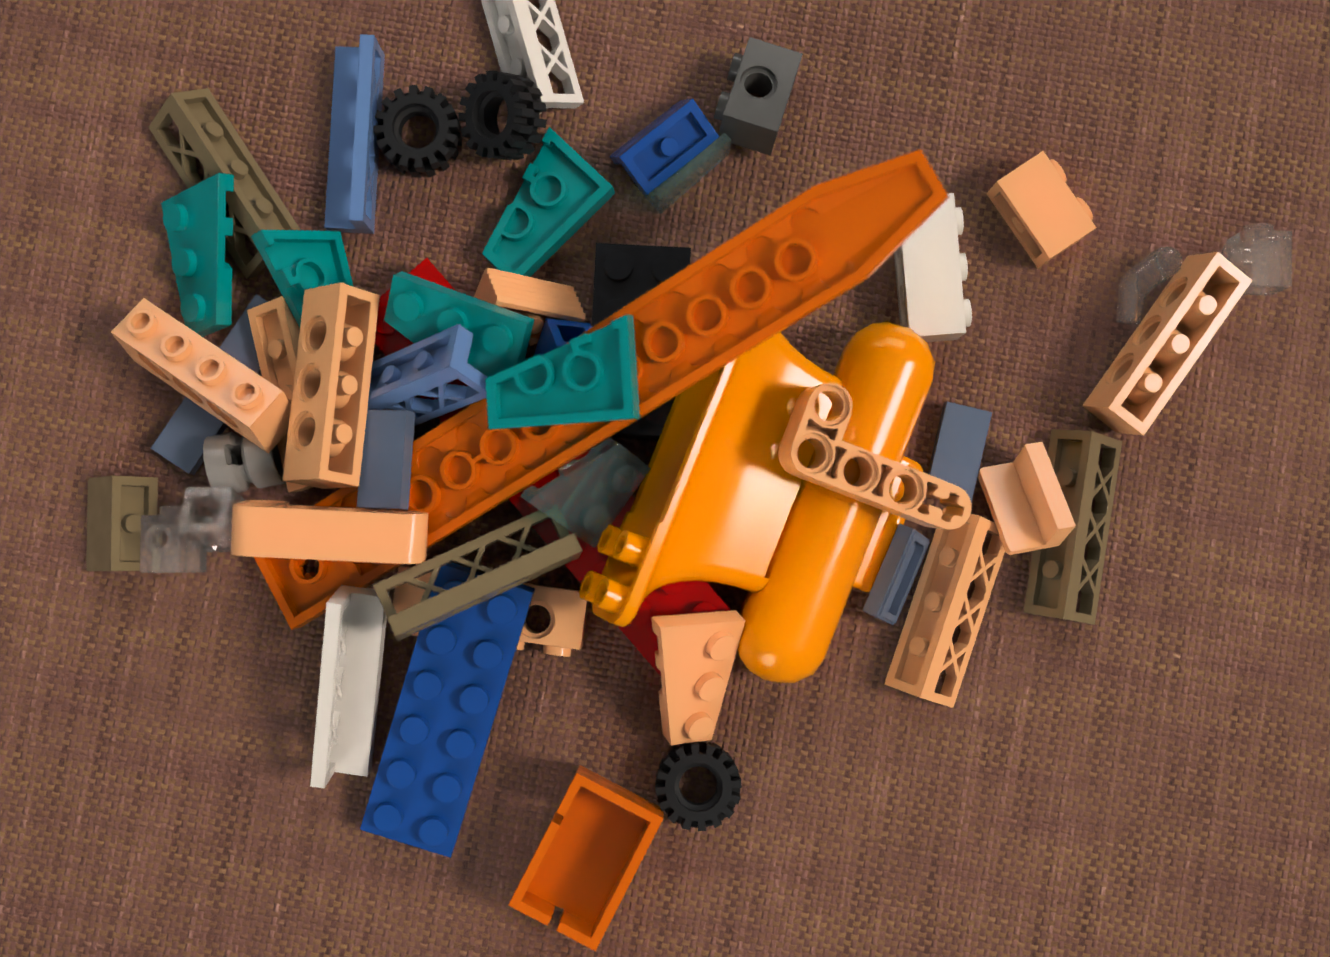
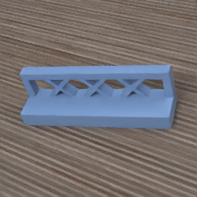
M360 34L359 47L335 46L324 228L327 231L374 234L379 146L376 142L378 139L374 134L373 125H378L375 119L377 110L382 112L381 102L385 54L375 35Z
M457 324L372 363L367 410H383L386 408L415 412L414 426L487 398L485 379L488 377L467 363L473 333ZM459 379L468 386L447 383ZM421 395V396L435 397V398H438V399L432 400V399L417 398V397H414V396Z

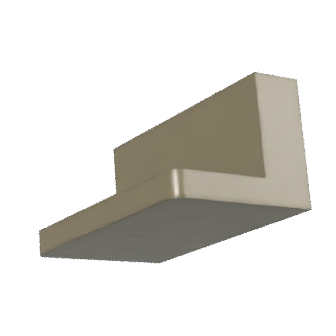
M112 475L88 479L87 571H156L158 477Z

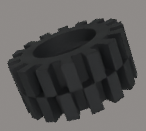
M486 71V74L475 76L477 84L469 83L465 88L470 97H461L460 105L466 106V112L458 113L459 121L466 122V127L461 128L460 131L462 137L470 138L466 143L467 146L472 150H477L475 154L481 157L520 160L524 158L523 154H531L535 150L531 142L540 143L543 137L537 132L538 127L546 128L547 121L546 119L539 118L540 112L547 111L545 103L537 102V99L542 96L540 89L534 88V82L529 78H523L521 75ZM505 100L508 117L503 131L500 132L497 115L502 101Z
M410 85V92L405 94L399 88L393 91L397 98L391 101L386 97L381 102L385 108L384 111L377 110L375 119L378 125L373 126L379 148L390 164H394L397 170L403 174L408 171L412 177L421 178V172H426L428 177L436 175L434 169L438 167L445 171L450 167L447 161L450 158L456 160L459 155L457 146H462L461 125L454 108L448 103L444 95L439 93L437 96L433 88L425 86L423 92L419 91L417 85ZM425 116L436 125L435 137L425 147L413 148L406 145L402 140V128L412 117Z
M706 741L682 744L677 748L674 746L668 751V755L662 758L655 781L656 796L658 797V804L661 810L666 812L670 821L680 823L681 827L690 830V827L698 828V831H707L706 827L714 825V828L722 825L724 818L727 817L729 819L733 815V809L736 804H739L741 798V778L733 758L728 752L726 753L722 750L721 746L715 743L710 744ZM704 767L714 774L717 781L716 790L707 801L695 803L687 800L682 795L679 783L682 775L688 769Z

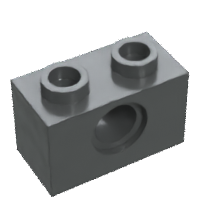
M749 37L744 55L735 53L729 69L727 80L734 82L731 93L722 91L716 107L714 119L722 121L719 140L771 156L796 79L802 53ZM749 93H756L762 97H754Z

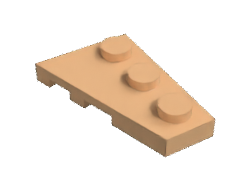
M736 610L651 617L653 632L657 635L658 651H655L656 667L661 672L662 688L658 692L662 734L670 745L710 741L714 734L745 619Z

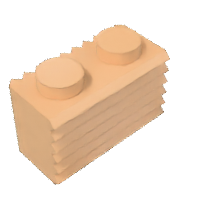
M492 268L484 270L474 295L477 299L535 319L529 340L530 346L538 343L546 318L584 323L586 313H583L581 302H578L579 297H576L577 292L574 291L573 286Z

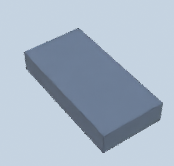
M947 401L943 404L927 474L959 486L966 491L972 503L992 412Z
M367 410L357 507L409 510L415 412L408 410Z
M902 524L898 525L864 605L863 612L891 625L896 624L930 544L928 538L913 528Z

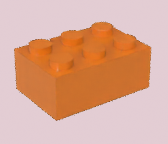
M579 765L508 906L548 926L552 918L555 906L563 909L556 931L596 951L664 819V813L660 806Z

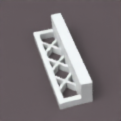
M481 0L501 72L521 75L523 78L532 80L534 82L533 87L539 88L542 93L537 102L545 103L546 109L578 108L584 103L555 0H538L539 9L529 0ZM537 28L550 39L551 52L539 43L536 34ZM550 71L562 81L565 94L553 93L548 76Z
M341 585L326 603L311 787L325 789L334 772L368 777L372 769L387 621L385 611L374 589Z

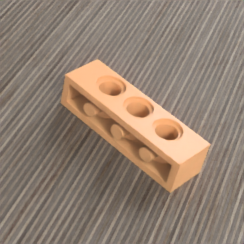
M1219 252L1187 256L1082 406L1116 433L1144 436L1252 280Z
M341 282L304 290L282 481L322 489L359 487L380 295Z
M143 298L111 331L112 335L133 361L268 454L287 434L291 403L283 390L147 299Z
M398 566L397 574L412 567ZM432 572L416 579L428 583ZM408 583L396 587L393 598V606L396 613L420 603L425 589ZM523 583V585L535 588L530 607L533 605L545 607L550 614L551 621L545 631L536 632L528 627L525 620L516 650H524L525 642L543 645L542 653L571 657L572 649L580 650L583 647L589 601L579 597V590ZM419 632L412 634V636H418Z

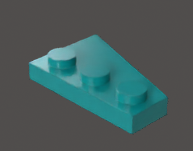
M550 127L542 139L543 146L534 163L528 165L522 177L524 182L512 204L507 205L482 252L485 259L497 270L531 277L615 194L613 186Z
M217 173L161 202L163 223L167 231L172 256L171 264L175 273L181 302V315L185 326L202 337L232 325V267L229 263L225 262L226 236H233V218L226 217V192H234V174Z
M259 230L251 235L299 328L304 290L340 282L353 286L341 231Z
M403 271L393 275L384 318L385 322L413 343L460 324L473 333L467 363L487 377L525 361L535 320Z
M624 315L611 321L612 324L590 334L580 335L569 340L568 344L546 354L536 355L486 378L489 429L498 430L640 419L634 316Z

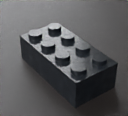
M596 243L592 327L689 266L691 248ZM676 396L609 438L658 441Z

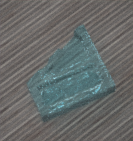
M608 438L592 448L584 458L573 460L558 469L559 477L539 489L532 485L524 490L520 497L595 548L603 530L613 523L651 468L622 445Z

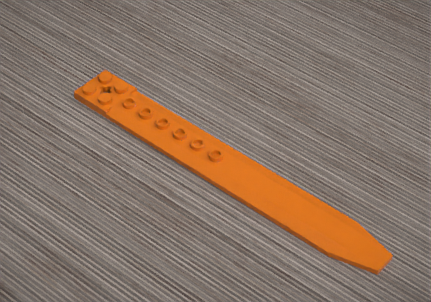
M921 149L814 185L583 334H590L612 324L611 321L624 315L634 316L641 418L868 279L949 196ZM487 398L471 404L413 441L408 511L428 513L427 549L638 419L491 430L488 427ZM358 487L340 488L313 506L359 508L357 507ZM254 557L291 630L301 628L324 614L327 601L341 585L366 588L373 584L375 580L402 565L318 560L319 570L316 574L315 572L306 573L304 570V565L308 563V559Z

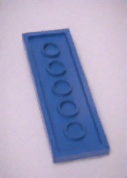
M453 562L440 568L434 586L449 590L465 583L471 569ZM477 571L475 578L482 575L483 573ZM521 584L419 631L360 830L451 858L535 588ZM431 592L429 598H432L438 594Z

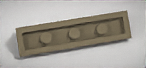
M209 88L171 93L148 128L187 188L202 181L197 173L196 157H198L204 167L205 179L217 173L234 174V192H226L230 218H233V236H226L225 247L246 279L256 277L266 264L259 251L252 258L246 248L245 234L252 240L251 235L259 230H300V228ZM173 120L179 128L180 144H178L168 128Z
M1051 429L1048 457L1076 526L1059 546L1033 551L1023 613L1095 625L1122 441L1094 431ZM1102 447L1104 450L1101 468H1099L1098 461L1100 448ZM1093 497L1096 501L1094 514L1091 511ZM1086 544H1088V547H1089V549H1088V556H1087V559H1086V561H1085V558H1084L1085 547H1086ZM1081 590L1082 596L1080 602L1079 612H1076L1078 593Z
M554 503L374 584L373 587L393 633L399 641L578 559L582 549L575 534H569L561 514ZM550 518L559 540L539 549L526 545L525 541L531 526ZM523 531L519 542L507 538ZM499 542L516 548L513 560L495 569L480 565L484 551L489 545ZM478 551L474 562L463 559V557ZM522 551L528 553V554H526V555L520 557V554H521ZM453 562L471 569L465 583L449 590L434 586L440 568ZM477 571L483 573L482 575L475 578ZM432 572L428 583L416 579ZM405 583L425 589L420 603L399 613H396L387 591ZM431 592L438 594L432 598H429Z

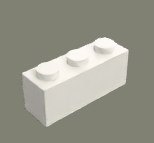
M947 193L949 198L894 252L900 325L911 328L926 342L957 340L966 333V327H970L972 322L971 303L969 299H963L962 281H966L968 275L967 257L965 253H959L958 235L963 233L964 218L962 208L955 207L954 193Z

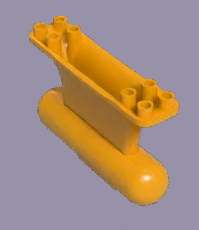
M890 322L870 324L854 333L844 346L832 375L805 358L780 332L677 395L631 510L626 512L620 528L609 524L600 536L598 552L609 556L603 572L599 574L589 571L585 575L580 586L579 597L592 603V611L596 616L611 624L623 627L633 620L645 597L663 585L680 581H706L735 586L748 591L739 612L745 619V624L737 652L749 671L763 680L777 683H795L813 675L825 659L852 587L870 593L899 524L904 525L906 519L791 475L780 464L778 457L780 443L800 393L808 387L835 383L848 391L853 403L852 414L842 440L923 472L922 466L918 462L905 457L904 454L933 382L935 360L928 343L911 328ZM821 393L815 400V411L823 420L828 419L831 415L832 403L826 395ZM804 440L798 447L797 456L801 465L806 468L815 460V449L810 442ZM852 458L846 462L843 470L844 478L851 485L857 482L860 476L859 465ZM897 476L891 481L889 486L890 496L895 502L899 501L904 494V484Z

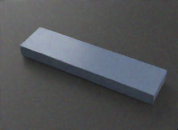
M256 294L219 348L262 376L247 310L268 301ZM185 397L151 449L188 474L195 475L204 461L203 444L205 438L223 434L227 425Z

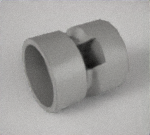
M235 432L205 438L203 444L205 471L209 483L217 496L246 492L250 483H253L260 489L286 484L285 481H282L283 467L278 445L268 454L245 437H239Z

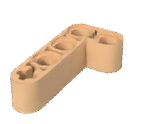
M826 383L808 387L800 393L779 446L778 457L785 471L793 476L925 527L953 530L960 528L967 522L971 515V500L966 491L959 486L842 440L853 408L851 396L844 387L835 383ZM821 393L826 395L832 403V413L826 420L820 418L815 411V400ZM804 440L810 442L815 449V460L807 468L801 465L797 456L798 447ZM851 458L858 463L860 468V476L853 485L846 481L843 473L846 462ZM896 476L904 484V494L897 502L893 501L889 493L890 483ZM924 499H940V503L946 506L945 513L942 514L943 511L940 508L930 504H922Z
M245 500L232 505L231 555L392 564H421L426 561L427 512L289 505L287 501Z

